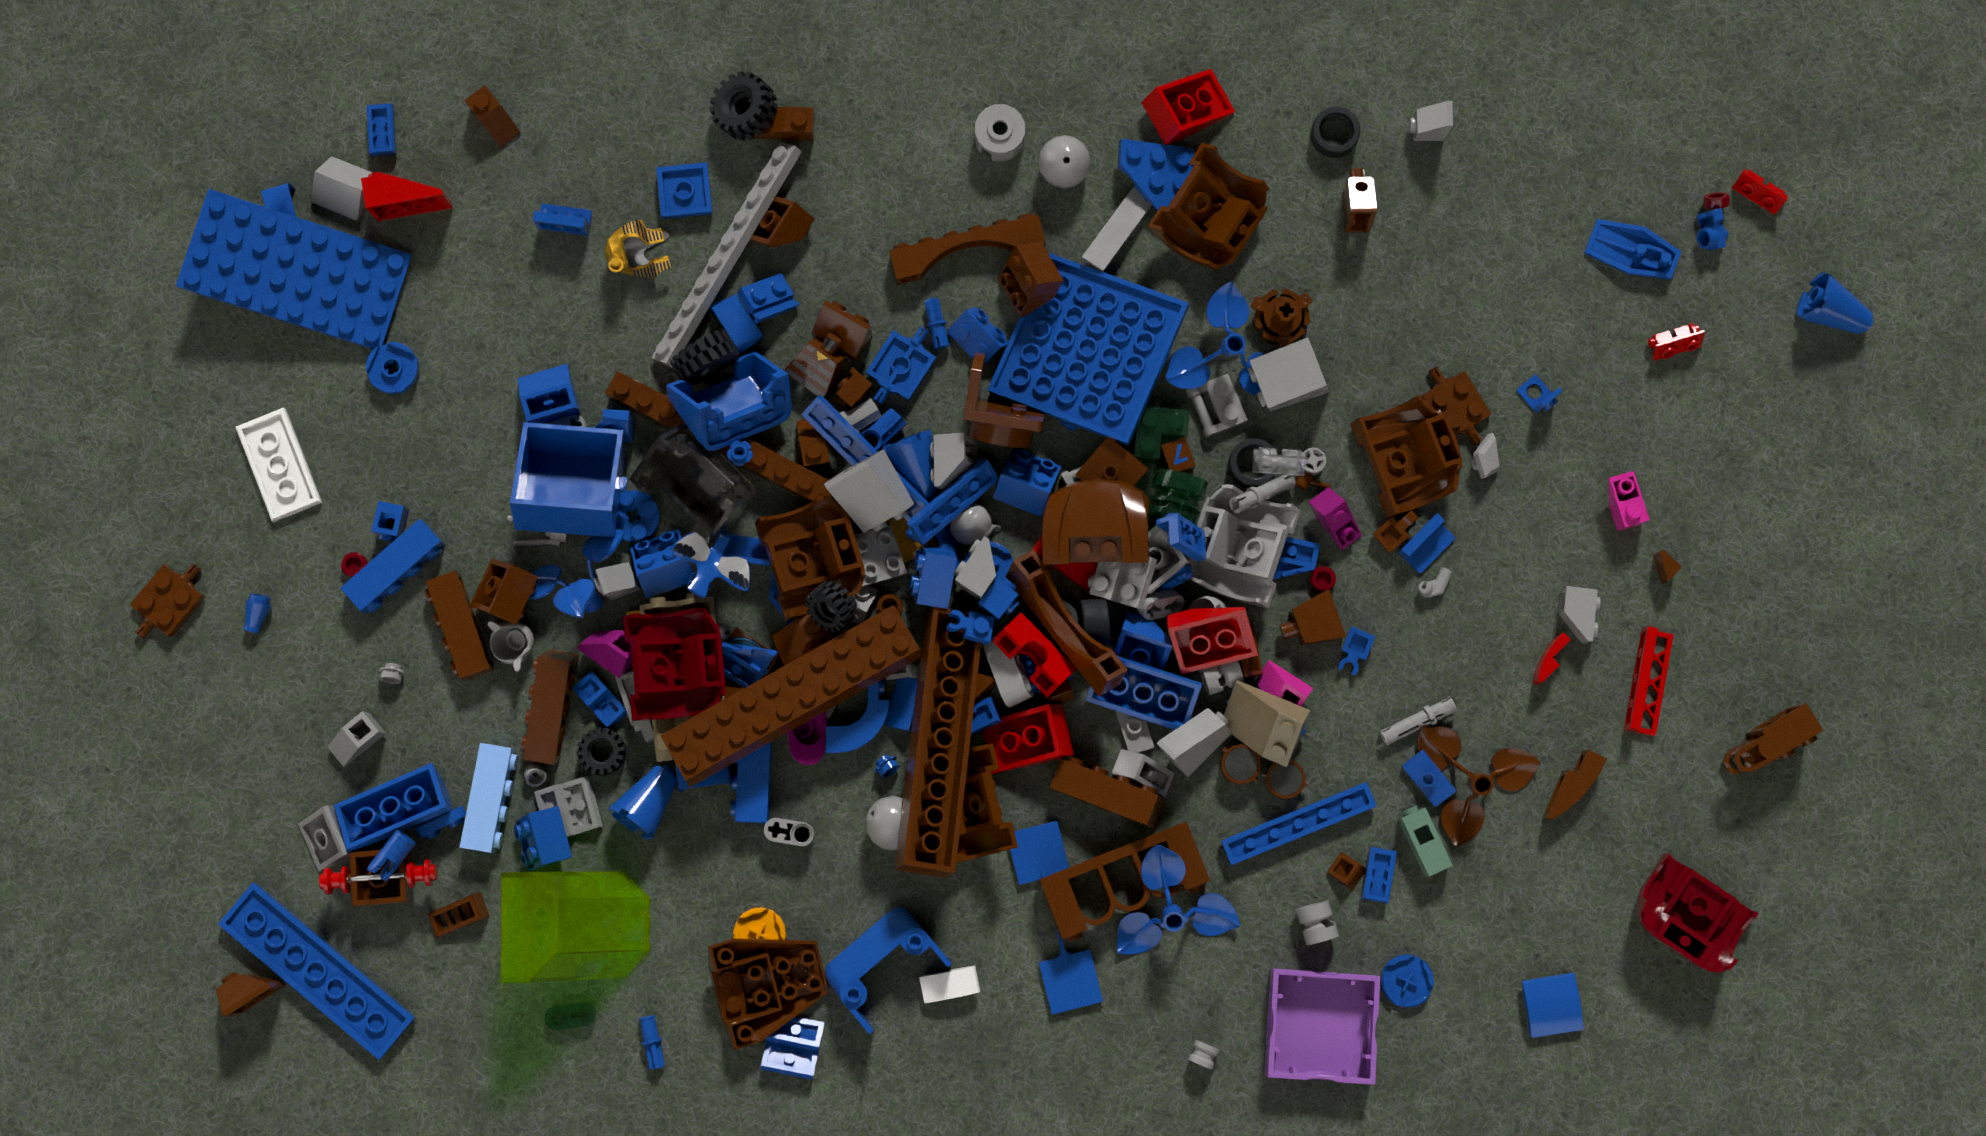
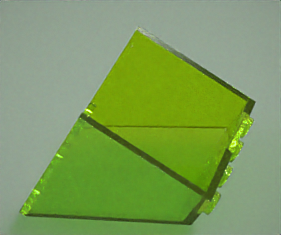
M624 871L502 872L501 983L625 978L651 951V941H649V934L651 933L650 896Z

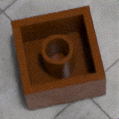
M491 558L470 606L516 625L525 613V605L529 596L536 589L538 576L512 564Z

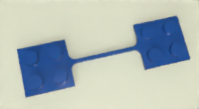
M1057 821L1014 831L1018 848L1011 849L1010 851L1019 885L1037 881L1069 868ZM1056 930L1061 950L1060 955L1057 958L1039 962L1051 1014L1103 1002L1090 949L1074 954L1066 952L1063 940H1060Z

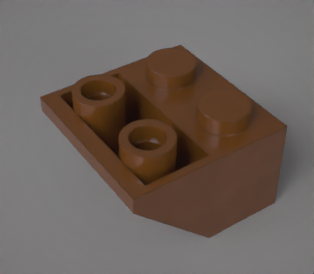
M1042 242L1015 245L998 277L1001 287L1004 289L1011 305L1015 308L1020 318L1025 317L1053 299L1064 281Z
M825 300L811 332L813 339L817 337L823 341L828 333L837 335L841 339L837 351L856 363L872 339L871 325L868 324L869 320L859 314H855V316L846 312V307L836 301H833L831 304Z

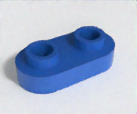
M463 805L458 806L448 813L414 828L418 838L424 837L427 841L439 835L440 828L449 825L451 829L463 823L466 811Z

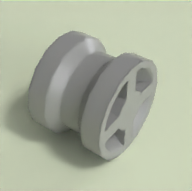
M1318 448L1306 449L1298 460L1300 471L1311 476L1319 474L1326 464V456Z
M1195 1039V1049L1189 1055L1188 1060L1213 1070V1060L1219 1054L1220 1049Z

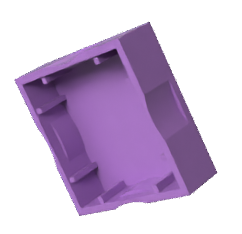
M1270 968L1264 1075L1271 1078L1323 1079L1343 1083L1375 1085L1377 1057L1375 1027L1379 1015L1380 976Z

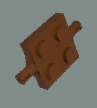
M1438 366L1429 370L1428 373L1436 385L1430 391L1421 395L1423 399L1435 410H1441L1455 436L1466 433L1473 446L1483 441L1475 427L1480 421L1492 414L1467 373L1464 371L1455 377L1445 379Z
M192 563L182 575L163 564L130 604L141 613L145 620L135 633L144 639L151 629L155 627L167 636L173 637L205 598L191 582L202 569Z

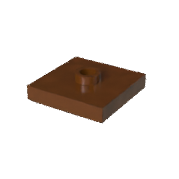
M1107 437L1075 475L1082 481L1097 478L1118 480L1129 483L1134 487L1149 469L1119 442Z

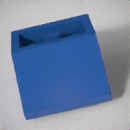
M568 364L518 378L520 400L527 422L546 424L569 415L582 413Z
M1014 447L1001 473L993 499L1041 517L1058 477L1061 465Z
M679 529L664 532L659 536L648 540H641L630 546L636 575L646 599L687 585L689 576L694 573L690 561L682 559L670 551V548L682 538Z
M927 543L921 544L920 550L916 549L914 555L916 575H911L909 590H911V595L914 596L916 604L948 609L957 561L954 552Z
M559 806L528 813L515 821L514 835L516 840L521 843L523 850L520 854L521 861L524 867L527 866L528 872L572 858Z

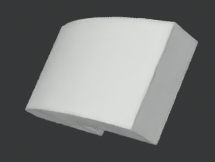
M975 966L950 969L946 972L919 977L924 1003L942 1001L980 992Z

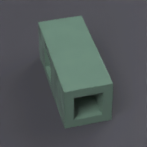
M1413 806L1402 811L1404 816L1399 818L1398 821L1424 877L1432 876L1453 866L1427 809L1421 808L1418 810L1417 806Z

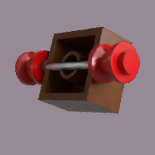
M380 850L350 852L351 874L348 866H343L341 871L333 873L331 868H325L323 874L319 875V886L321 890L325 891L326 895L332 894L333 890L341 888L343 893H349L352 887V906L413 902L412 888L415 887L417 882L422 881L425 882L426 886H432L433 881L438 878L437 865L432 864L430 859L425 860L423 865L416 866L414 861H411L410 851L388 881H384L380 878V874L389 859L380 867L378 872L371 873L367 870L369 864Z

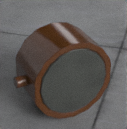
M1241 744L1232 746L1229 749L1224 747L1221 750L1224 754L1220 760V770L1227 781L1232 784L1242 785L1252 780L1256 783L1259 780L1257 775L1260 772L1261 762L1259 755L1247 745Z
M1290 760L1287 767L1274 762L1267 768L1266 772L1262 771L1261 774L1262 777H1265L1264 783L1267 791L1278 799L1292 798L1297 796L1304 787H1308V782H1305L1306 776L1303 768L1293 760Z

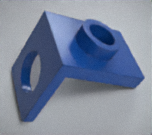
M1536 374L1516 390L1535 413L1542 408L1548 411L1558 402L1555 397L1562 392L1559 387L1552 393ZM1528 386H1539L1541 396L1537 399L1530 398L1527 395Z

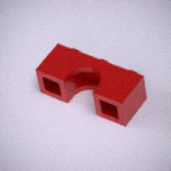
M1022 613L1014 618L992 640L1010 660L1017 654H1025L1033 660L1036 669L1029 679L1047 698L1077 669Z

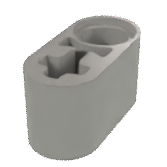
M772 818L764 826L766 838L773 842L806 847L815 839L813 827L804 822ZM776 823H779L780 828L789 830V824H792L793 827L790 830L791 840H786L788 835L781 833L777 835V838H774V833L770 832V827H775ZM801 827H806L810 832V837L805 842H799L795 836L796 831Z

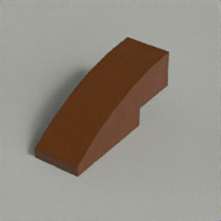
M1590 750L1582 751L1574 771L1569 769L1562 771L1542 818L1553 820L1579 801L1599 776L1607 758Z

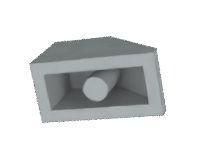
M1445 101L1416 110L1413 118L1409 119V133H1413V141H1444L1453 127L1452 101Z
M1124 749L1120 750L1112 770V774L1117 777L1121 775L1133 780L1132 785L1141 788L1144 784L1157 789L1156 794L1161 797L1166 796L1175 774L1144 754Z

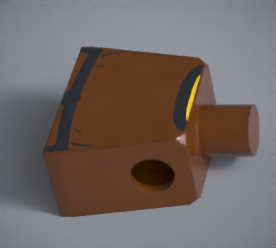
M1354 168L1349 171L1350 178H1347L1343 191L1344 233L1370 232L1377 213L1374 179L1372 177H1365V170L1363 168Z

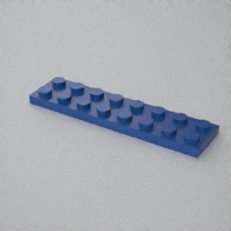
M253 882L218 923L220 927L378 1060L385 1056L416 1018L256 882Z

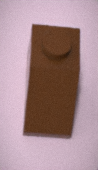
M485 85L464 100L500 148L521 133Z
M807 420L796 421L804 467L811 471L831 467L826 439Z

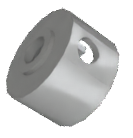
M994 104L985 108L978 115L975 122V143L979 152L982 153L983 149L992 155L993 161H1007L1014 158L1021 151L1025 142V122L1022 115L1015 108L1006 104ZM997 122H1003L1007 125V132L1003 135H998L993 131V125Z

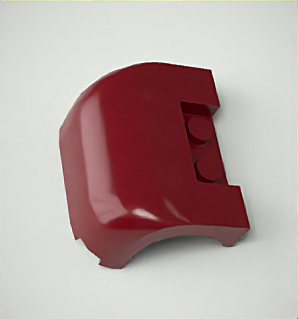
M693 608L672 613H634L623 616L625 642H631L635 688V694L630 695L632 721L696 716L721 701L722 696H725L721 633L719 624H715L711 615L707 613V609Z
M1664 853L1642 886L1636 903L1637 919L1651 936L1696 966L1709 972L1718 973L1730 970L1736 965L1738 960L1733 958L1736 943L1748 925L1759 914L1741 904L1735 897L1693 869L1672 858V855Z

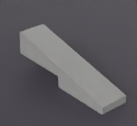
M1135 187L1131 189L1083 254L1081 262L1086 266L1105 272L1151 208L1152 204L1149 201L1146 202Z

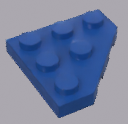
M1121 139L1118 147L1117 166L1123 174L1126 173L1134 182V187L1146 202L1149 201L1158 211L1160 206H1169L1193 169L1188 163L1194 156V149Z

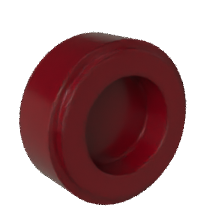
M1724 192L1707 194L1703 197L1704 208L1720 209L1728 207L1730 205V195Z
M351 552L342 559L341 569L346 576L352 578L368 564V560L358 552Z
M1320 566L1311 572L1309 582L1315 591L1322 593L1334 587L1336 575L1329 567Z

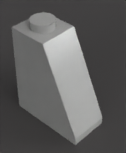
M1207 708L1160 739L1157 745L1167 758L1186 777H1189L1232 732L1227 727L1229 721L1219 711L1214 714Z

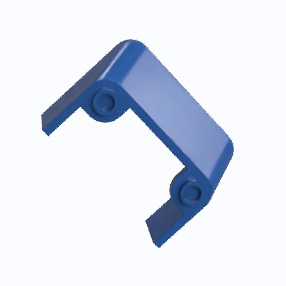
M902 907L890 910L828 963L825 969L827 981L869 1034L875 1028L858 1009L867 999V989L859 979L899 944L906 952L912 955L922 954L931 947L947 967L952 964L912 914Z

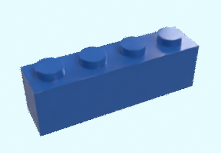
M419 518L340 589L361 612L367 614L370 611L373 613L383 605L382 600L389 594L392 596L401 590L403 581L408 577L413 578L418 575L423 569L422 565L430 559L432 561L442 553L443 550L441 548L445 544L427 523Z
M773 741L734 763L738 764L737 774H733L732 790H737L736 801L731 802V816H735V822L767 823L769 820Z

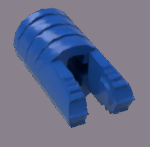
M396 830L369 864L367 870L371 873H376L389 859L380 874L382 880L388 881L416 843L400 830Z

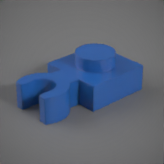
M952 610L949 613V616L954 617L958 623L957 625L949 623L946 626L948 631L957 632L962 630L964 631V639L986 645L990 643L995 621L994 617L973 611L968 612L967 617L958 610Z
M1351 626L1341 649L1348 654L1347 657L1340 660L1338 668L1342 670L1344 664L1350 662L1353 664L1351 674L1355 675L1359 669L1358 658L1367 659L1376 636Z

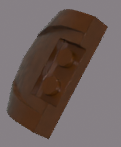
M1415 396L1394 408L1374 415L1359 417L1350 423L1358 446L1365 447L1382 491L1377 496L1386 519L1437 501L1458 489L1462 457L1457 438L1441 410H1435L1422 396Z
M1099 478L1073 482L1053 492L1045 505L1043 515V565L1070 564L1071 562L1148 563L1150 560L1148 538L1149 498L1142 490L1131 486L1129 483Z

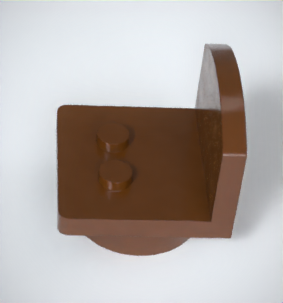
M975 352L963 417L964 420L972 421L970 437L995 445L1021 448L1030 447L1033 432L1042 431L1044 413L1032 410L1021 404L1006 405L979 400L986 354Z

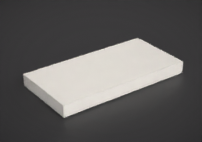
M284 407L236 426L271 521L276 522L322 503L289 415Z

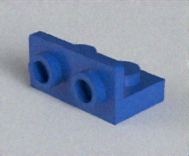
M543 203L541 204L540 212L534 211L533 222L541 230L588 236L592 212L587 209Z
M1169 513L1164 518L1156 520V526L1168 533V541L1172 547L1196 562L1206 560L1205 531L1178 513Z

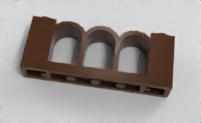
M1187 821L1037 880L1060 940L1067 938L1068 942H1072L1082 938V932L1088 930L1086 925L1092 926L1105 923L1111 918L1115 909L1123 912L1138 910L1145 905L1149 895L1159 899L1165 898V892L1151 890L1144 884L1141 876L1142 864L1137 852L1159 843H1163L1165 848L1177 853L1183 859L1186 868L1183 880L1178 885L1172 886L1169 890L1170 896L1176 894L1180 888L1182 891L1189 889L1190 894L1205 889L1204 883L1209 882L1210 879ZM1126 856L1130 858L1141 887L1140 898L1132 906H1126L1117 901L1103 868V865ZM1093 869L1096 871L1107 900L1106 912L1096 920L1089 919L1083 915L1068 880Z

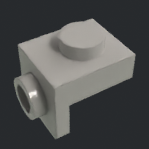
M871 586L861 588L851 601L856 604L854 608L856 614L849 623L859 625L865 621L866 615L879 590Z

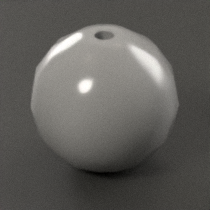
M1062 135L1054 137L1045 143L1040 151L1038 164L1040 173L1047 182L1054 187L1065 189L1075 187L1085 179L1089 173L1091 160L1089 151L1083 142L1075 137Z
M888 796L878 799L867 812L865 829L871 841L880 848L891 851L897 850L903 798Z

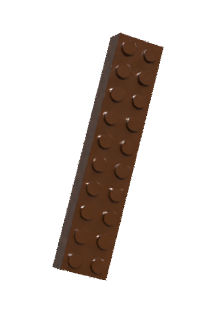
M893 605L660 736L688 786L692 787L921 658L920 648Z
M933 607L925 615L895 870L948 878L956 871L981 643L964 639V631L962 630L957 632L948 631L946 626L949 623L954 625L958 623L954 617L949 616L952 610ZM962 612L967 617V612Z

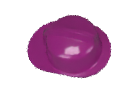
M825 712L786 733L789 751L798 763L806 766L814 765L825 754L827 726Z

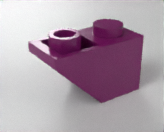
M1326 488L1308 502L1316 519L1341 550H1344L1362 536L1346 501L1331 488Z
M622 630L593 632L577 648L618 678L633 666L631 642H625V633Z

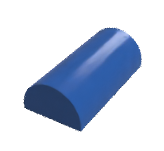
M1117 656L1128 669L1120 685L1100 697L1089 686L1085 700L1175 730L1190 720L1202 683ZM1135 699L1137 702H1139V703H1141V704H1138V703H1135V702H1132V701H1129V700Z
M430 763L334 805L347 851L358 852L390 838L396 830L404 832L452 811V804L440 773L434 764Z

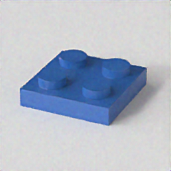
M707 162L656 167L662 219L713 214Z

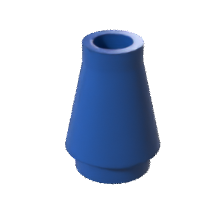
M250 593L249 599H246L244 630L253 633L260 632V628L272 607L270 597Z

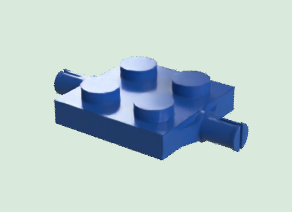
M920 326L913 338L904 337L894 330L891 332L865 372L867 376L877 381L881 386L873 398L874 401H878L882 405L889 392L898 394L907 401H910L936 361V356L926 351L921 345L929 333L928 330Z

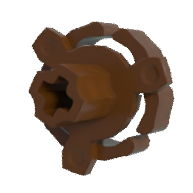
M1284 289L1280 297H1277L1278 291L1271 290L1262 298H1254L1251 304V308L1256 311L1253 315L1254 330L1261 331L1263 327L1260 321L1262 313L1266 328L1278 334V336H1272L1264 330L1261 334V340L1271 345L1279 344V347L1282 348L1302 338L1305 334L1304 328L1310 323L1308 306L1312 303V299L1307 293L1299 296L1289 289ZM1282 311H1286L1287 317L1283 316ZM1301 319H1303L1301 326L1302 328L1299 330V332L1295 335H1290V333L1297 329V327L1301 323Z

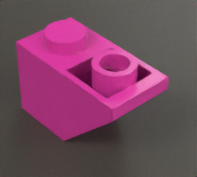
M1634 471L1608 478L1609 508L1617 532L1642 525L1650 519Z
M1270 660L1262 669L1263 675L1258 676L1255 680V683L1261 690L1299 706L1303 705L1313 689Z

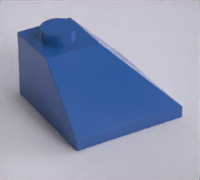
M1127 611L1114 653L1117 656L1164 670L1173 644L1154 620H1146L1142 615Z

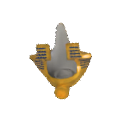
M634 220L623 225L607 239L604 253L609 269L612 272L655 279L662 271L671 269L669 257L667 255L648 261L644 256V251L666 240L669 237V233L662 231L661 228H646L642 220Z

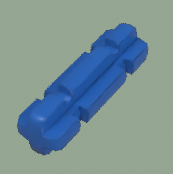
M1185 565L1154 592L1172 589L1185 580L1192 578L1194 574L1192 566Z

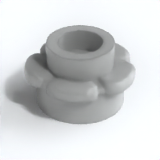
M386 663L385 667L379 668L381 673L380 680L385 683L399 684L405 675V672L401 670V666L395 663Z

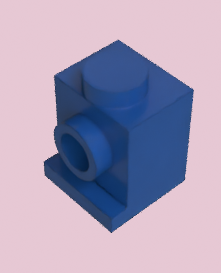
M378 501L371 531L379 535V540L393 542L395 538H398L403 533L409 509L402 505ZM395 520L394 527L389 529L387 526L388 522Z

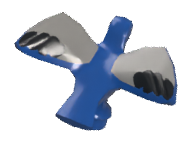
M693 532L679 539L670 548V551L678 557L695 563L697 573H692L687 582V589L693 594L705 598L707 590L711 587V581L719 577L740 590L748 591L750 585L748 560L740 557L724 556V550L730 541V537L727 534L720 533L714 545L709 548L705 540L698 533Z

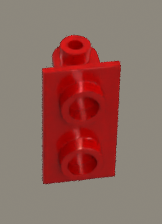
M1743 169L1738 180L1731 188L1775 215L1787 201L1788 195L1784 193L1785 190H1781L1770 182L1765 185L1763 184L1764 178L1752 172L1751 169L1749 171Z
M1688 324L1674 329V338L1669 331L1652 335L1648 339V345L1650 349L1654 348L1653 361L1661 358L1668 359L1675 354L1698 349L1702 346L1705 331H1700L1698 325Z

